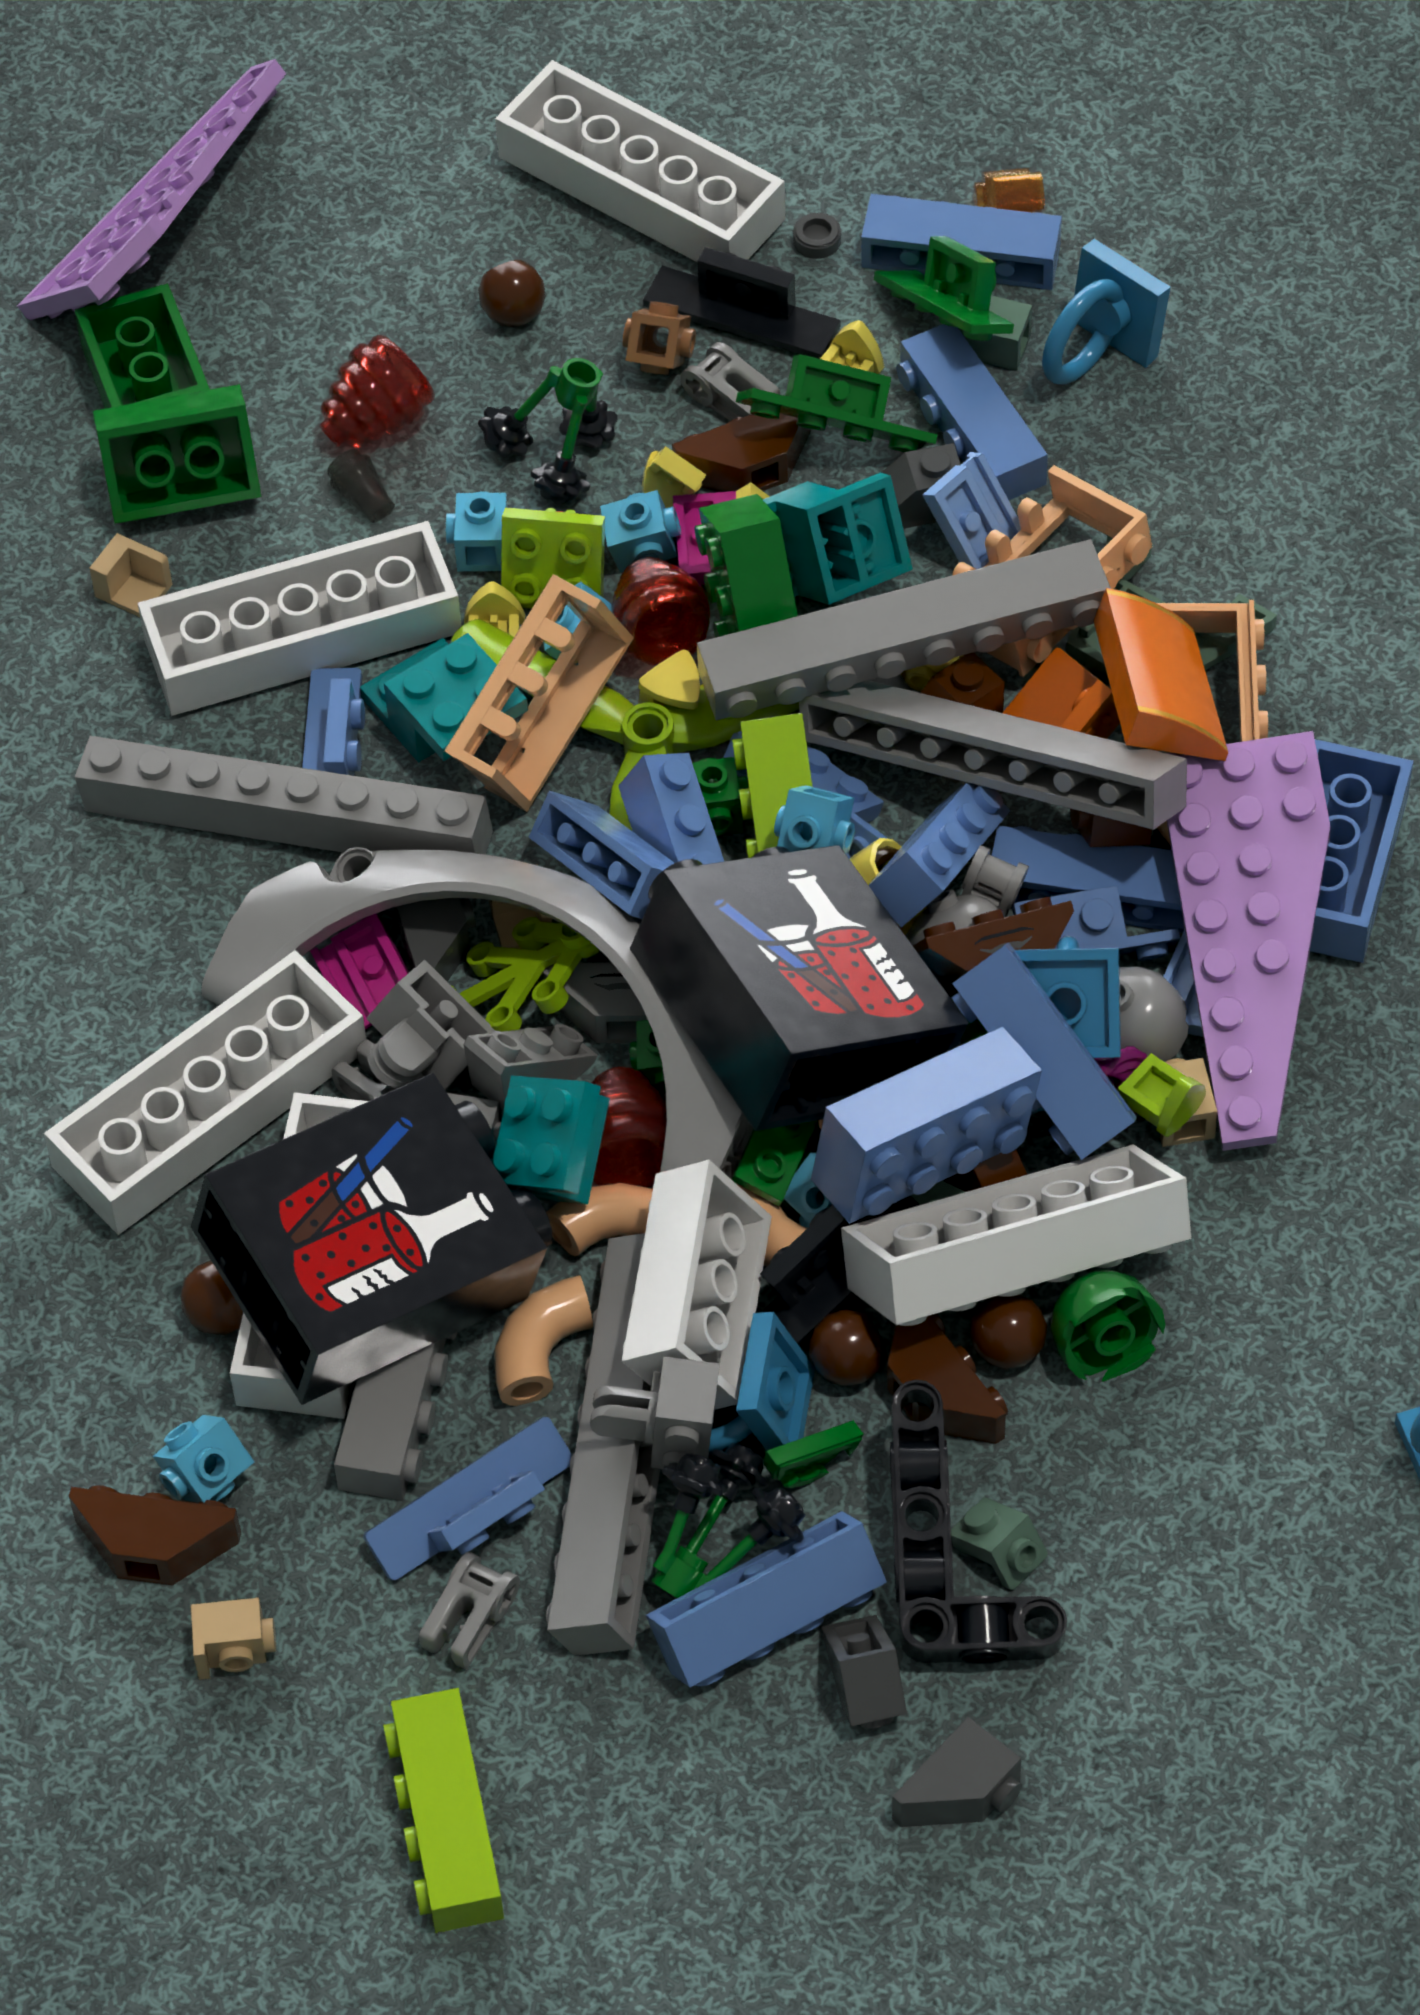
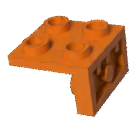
M1059 647L1050 653L1003 711L1004 714L1106 739L1120 723L1112 690Z

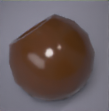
M522 260L508 261L490 269L483 275L478 289L480 306L488 317L500 326L512 328L531 322L541 312L546 298L543 279L534 267Z
M209 1260L198 1265L184 1278L180 1295L182 1312L190 1323L201 1332L226 1335L239 1329L243 1311L214 1264Z
M1021 1295L1010 1297L994 1296L981 1303L973 1314L970 1338L976 1352L991 1365L1002 1369L1023 1367L1033 1360L1044 1347L1047 1324L1041 1309L1032 1300Z
M842 1310L828 1314L816 1325L809 1343V1355L817 1373L831 1384L847 1387L867 1382L879 1372L886 1356L885 1346L876 1326L865 1313Z

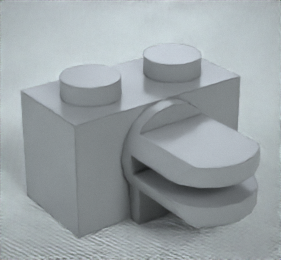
M423 960L390 990L366 1018L383 1035L371 1049L368 1056V1064L376 1078L390 1087H402L411 1082L420 1073L426 1076L434 1072L446 1090L469 1070L463 1045L467 1036L493 1033L496 1030L426 960Z
M663 1356L662 1371H653L651 1391L613 1386L598 1388L593 1396L592 1405L594 1410L590 1417L591 1430L600 1436L644 1441L646 1445H652L650 1468L663 1470L664 1466H668L669 1463H678L685 1453L698 1454L708 1458L720 1363Z

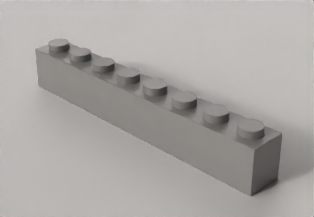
M1089 539L698 642V672L715 720L728 717L741 718L761 708L777 704H794L810 695L829 690L839 692L863 681L878 677L884 679L892 678L912 668L927 664L933 666L941 665L961 655L976 651L990 652L1010 642L1025 638L1039 639L1047 636L1052 631L1074 625L1083 627L1094 624L1093 620L1105 589H1111L1093 542Z
M869 680L856 683L843 691L833 692L829 690L807 696L799 701V713L803 714L807 742L1153 830L1186 807L1187 758L1146 748L1128 746L1122 742Z
M89 736L75 774V780L85 811L336 852H345L349 848L362 847L369 851L427 849L486 854L493 833L486 796L96 736Z
M447 1093L454 1105L463 1101H470L479 1108L490 1126L496 1148L501 1126L499 1101ZM457 1332L446 1338L454 1340L456 1338ZM446 1338L357 1379L334 1462L338 1490L403 1501L408 1482H418L422 1468L423 1451L417 1449L421 1434L429 1435L433 1427L435 1402L430 1401L433 1387H442L446 1378L448 1355L443 1354Z
M645 1233L609 1238L606 1259L600 1269L602 1284L598 1308L593 1314L594 1335L591 1354L585 1364L587 1380L583 1404L578 1410L579 1430L576 1450L570 1460L571 1481L568 1500L562 1510L564 1525L560 1551L557 1553L554 1561L556 1575L552 1602L548 1605L546 1611L547 1631L572 1655L634 1649L660 1469L650 1468L652 1445H646L644 1441L597 1435L591 1430L590 1417L594 1410L592 1405L594 1393L602 1386L651 1391V1386L622 1362L623 1345L627 1334L632 1296L635 1290L640 1262V1251L643 1246Z

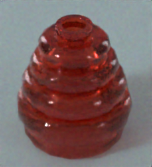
M379 334L374 336L368 344L360 343L355 346L348 355L349 361L338 369L337 377L339 380L329 387L328 394L330 398L323 401L320 405V411L325 420L319 424V427L337 447L346 442L351 447L358 448L363 445L366 439L377 441L382 438L385 432L396 434L403 428L405 423L412 425L419 421L425 413L423 407L429 405L434 400L435 392L425 375L409 356L391 339Z
M653 557L634 561L621 574L620 581L614 591L611 609L615 617L634 637L626 651L635 659L657 666L683 649L688 650L691 656L696 653L697 643L705 641L707 637L711 613L707 593L697 580L690 576L687 571L662 559Z
M622 1066L607 1069L597 1075L591 1082L601 1086L599 1095L610 1098L593 1182L598 1186L626 1183L648 1188L654 1184L656 1173L661 1172L667 1124L666 1100L659 1095L658 1090L650 1084L649 1079L642 1072Z

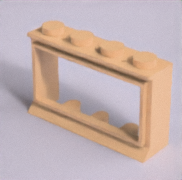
M1055 465L1048 470L1053 498L1043 508L1036 501L1028 497L1024 498L1017 509L1021 530L1011 540L1007 535L995 529L986 537L985 547L989 562L984 567L1030 555L1069 516H1072L1113 538L1097 554L1111 589H1115L1117 583L1135 565L1143 562L1152 548L1148 520L1145 513ZM960 562L954 568L952 575L975 570L976 568L965 562ZM1074 625L1052 631L1047 636L1039 639L1025 638L1003 644L998 649L986 653L1017 669L1019 675L1024 677L1037 663L1043 662L1049 656L1052 648L1070 630H1074L1078 626Z
M553 574L444 752L461 762L485 785V789L527 812L634 637L600 599ZM566 604L581 620L573 634L565 627L555 623ZM543 642L561 651L546 678L528 667ZM516 686L534 696L528 706V711L522 715L518 723L512 717L501 712ZM488 731L507 740L492 766L474 756Z
M1249 600L1248 603H1157L1182 618L1194 629V633H1236L1240 742L1268 738V712L1259 710L1258 695H1265L1266 666L1257 665L1256 650H1263L1264 620L1255 619L1254 600Z

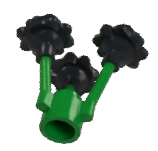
M583 358L569 359L563 364L562 368L551 366L546 379L520 408L511 409L505 406L501 409L487 407L483 412L484 417H481L478 421V425L484 434L485 445L490 450L498 452L503 457L511 454L521 457L525 456L528 451L527 447L533 443V437L527 430V416L553 387L555 388L557 400L563 406V422L559 428L560 433L566 435L563 449L557 453L555 462L543 461L540 467L531 470L530 475L535 479L534 486L540 489L541 496L545 499H551L556 504H564L567 501L577 499L580 493L590 489V483L586 481V473L574 467L576 456L573 454L574 447L588 446L593 449H599L603 441L609 442L615 438L613 427L617 422V414L607 411L608 404L605 401H597L598 385L603 372L595 364Z
M731 1443L725 1452L719 1449L709 1452L708 1458L698 1454L685 1453L678 1463H669L668 1466H664L662 1471L679 1491L674 1507L678 1510L665 1546L653 1565L658 1571L653 1577L652 1582L672 1596L679 1598L728 1572L757 1543L762 1546L773 1535L788 1537L801 1542L804 1536L798 1525L806 1516L802 1505L791 1493L780 1487L769 1493L763 1491L769 1485V1481L761 1475L764 1468L763 1458L748 1447ZM755 1488L752 1490V1493L757 1502L756 1513L758 1519L747 1528L749 1534L710 1572L705 1574L704 1571L709 1562L697 1555L725 1504L727 1502L732 1503L739 1490ZM712 1494L716 1495L687 1547L680 1545L677 1549L689 1514H695L700 1499L710 1498Z

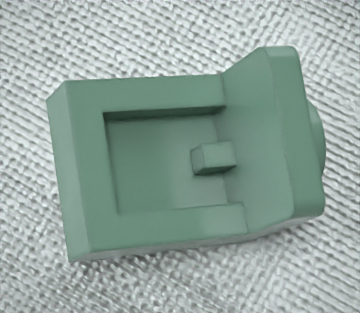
M983 1497L975 1506L970 1508L965 1516L951 1529L953 1546L962 1553L992 1565L1002 1586L1010 1590L1016 1589L1048 1555L1029 1515L987 1497Z

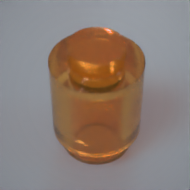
M1029 168L982 172V182H974L973 184L975 206L1032 213L1036 210H1044V186L1041 171L1030 172Z

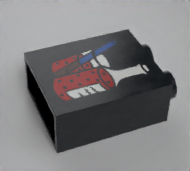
M839 845L790 852L785 847L777 846L762 850L751 858L705 865L695 859L682 860L664 869L654 879L649 888L648 897L650 903L630 950L755 1131L824 1119L827 1106L956 1048L969 1024Z
M434 1072L213 1170L204 1176L190 1228L301 1405L524 1301L530 1294L547 1248L552 1244L550 1221L539 1199L525 1187L511 1192L491 1162L495 1151V1141L490 1126L482 1112L470 1101H463L454 1105Z

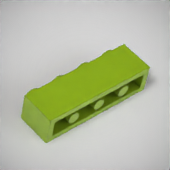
M802 713L740 721L742 738L732 739L736 770L747 769L749 788L739 789L743 820L753 819L756 838L746 839L748 858L767 848L777 847L779 837L775 836L774 833L775 820L781 806L786 805L789 789L805 785L813 787Z
M459 1688L391 1701L394 1722L383 1724L389 1758L401 1757L404 1774L393 1776L399 1810L411 1808L414 1826L403 1828L410 1863L421 1861L425 1879L414 1881L420 1916L432 1913L435 1933L504 1919L501 1893Z

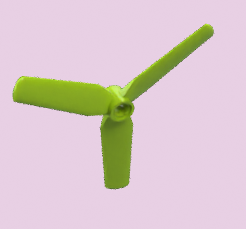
M475 619L462 625L454 633L451 643L469 633L497 665L514 637L481 619ZM538 650L528 667L546 678L557 659ZM703 684L700 685L698 707L694 710L666 704L662 706L652 702L640 703L634 706L622 694L604 686L580 727L624 746L625 758L611 788L609 814L632 831L618 786L643 755L674 754L714 747L730 740L734 733L741 731L740 721L787 715L799 710V702L790 705L777 704L761 708L741 718L728 717L715 720Z

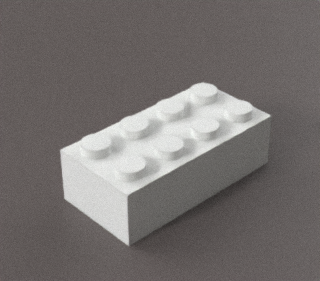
M710 1160L656 1173L644 1241L640 1251L635 1290L632 1296L627 1334L623 1345L622 1362L650 1386L652 1385L653 1371H662L663 1356L720 1363L715 1410L737 1405L752 1317L753 1313H756L762 1278L760 1273L763 1271L772 1216Z

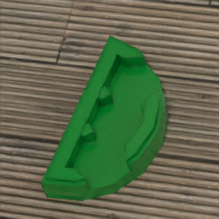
M852 1420L769 1449L765 1453L763 1464L774 1480L781 1481L784 1487L795 1488L804 1486L827 1475L829 1472L824 1467V1464L835 1458L842 1450H845L850 1456L861 1442L864 1433L855 1421Z

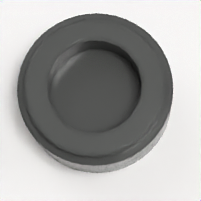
M810 213L801 217L793 228V243L796 250L800 254L814 259L825 258L834 254L841 245L840 224L834 217L824 213Z

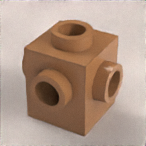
M650 302L649 309L643 308L632 312V318L627 319L623 332V347H627L625 361L641 363V371L664 375L669 374L670 368L674 369L683 365L685 357H692L696 341V330L690 328L691 316L678 314V305L663 302ZM661 327L669 330L667 345H662L657 340L656 334Z

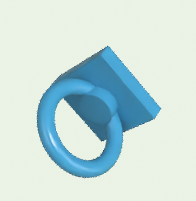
M1096 239L1091 240L1081 250L1074 297L1058 316L1045 343L1042 368L1046 378L1057 385L1074 382L1096 364L1109 345L1146 368L1159 354L1171 287ZM1078 324L1093 335L1084 348L1071 361L1062 365V356L1066 343Z
M1067 935L1058 941L1057 949L1015 950L1092 1057H1121L1119 948L1080 949L1077 939Z
M774 1312L753 1313L736 1407L739 1416L722 1427L712 1429L709 1452H712L714 1449H726L731 1443L737 1444L752 1433H754L766 1450L801 1439L804 1436L815 1367Z

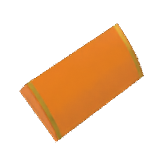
M1106 588L1093 621L1125 744L1226 761L1228 749L1194 629L1172 611L1155 602L1124 591Z

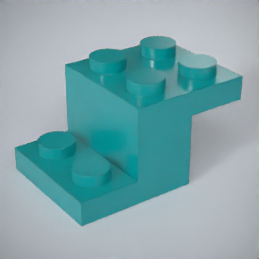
M880 472L841 489H834L807 481L762 499L780 518L794 597L799 595L830 605L913 570L891 475Z
M469 633L450 644L444 638H441L360 686L361 698L418 763L435 752L445 761L452 757L444 752L497 665ZM515 687L501 712L513 719L528 711L527 698L517 687Z
M511 1075L497 1145L493 1155V1165L511 1192L525 1187L534 1193L539 1200L588 1205L610 1098L599 1095L601 1086L587 1081Z

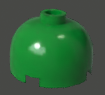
M1113 1270L1094 1271L1075 1280L1064 1289L1056 1301L1051 1317V1331L1054 1344L1067 1367L1078 1378L1087 1380L1085 1375L1091 1376L1108 1369L1102 1382L1133 1371L1150 1359L1156 1350L1152 1341L1157 1335L1158 1328L1163 1334L1166 1326L1163 1309L1152 1294L1136 1278Z

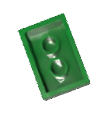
M168 283L110 299L101 305L92 304L75 309L81 347L104 408L210 390Z
M240 384L93 411L115 524L262 497L246 405Z
M758 494L699 508L701 524L696 525L694 531L700 554L708 556L711 570L710 573L704 574V583L710 603H717L720 620L713 622L715 638L798 616L780 518Z

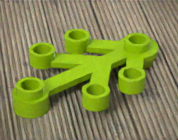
M528 917L521 920L512 931V936L521 949L495 947L491 942H482L475 945L468 952L466 960L478 977H490L459 994L472 1007H475L507 989L498 1005L487 1013L485 1020L496 1031L519 1030L522 1025V1019L517 1011L545 968L554 964L547 978L539 982L533 989L532 998L543 1013L552 1014L566 1005L569 995L563 986L580 960L591 957L600 950L589 940L562 923L540 922L536 917ZM545 943H551L545 946L544 948L540 949ZM499 968H500V969H503V970L497 972L496 974H494Z

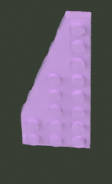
M275 59L250 67L17 305L27 319L33 320L47 315L50 319H53L68 309H72L75 312V309L85 307L92 302L101 305L119 291L120 286L117 282L125 273L131 274L149 260L150 255L147 251L163 235L196 190L214 175L215 171L213 168L259 108L271 100L277 93L275 88L286 75V72Z
M1313 731L1226 744L1228 749L1226 761L1171 752L1167 753L1187 758L1186 807L1167 820V827L1211 1086L1218 1111L1217 1121L1223 1151L1277 1142L1288 1069L1293 1050L1299 1006L1302 999L1317 903L1320 896L1324 863L1330 838V821Z

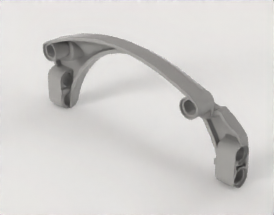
M362 847L349 848L336 860L330 875L318 863L309 861L251 889L228 923L205 973L201 988L202 996L205 1000L220 1005L294 950L303 957L309 950L337 931L389 908L423 900L443 898H476L514 904L554 919L589 940L607 956L623 975L641 1003L657 1043L666 1087L667 1124L661 1172L710 1160L732 1179L754 1129L630 950L642 919L627 914L587 882L550 868L500 856L454 850L398 849L369 851Z

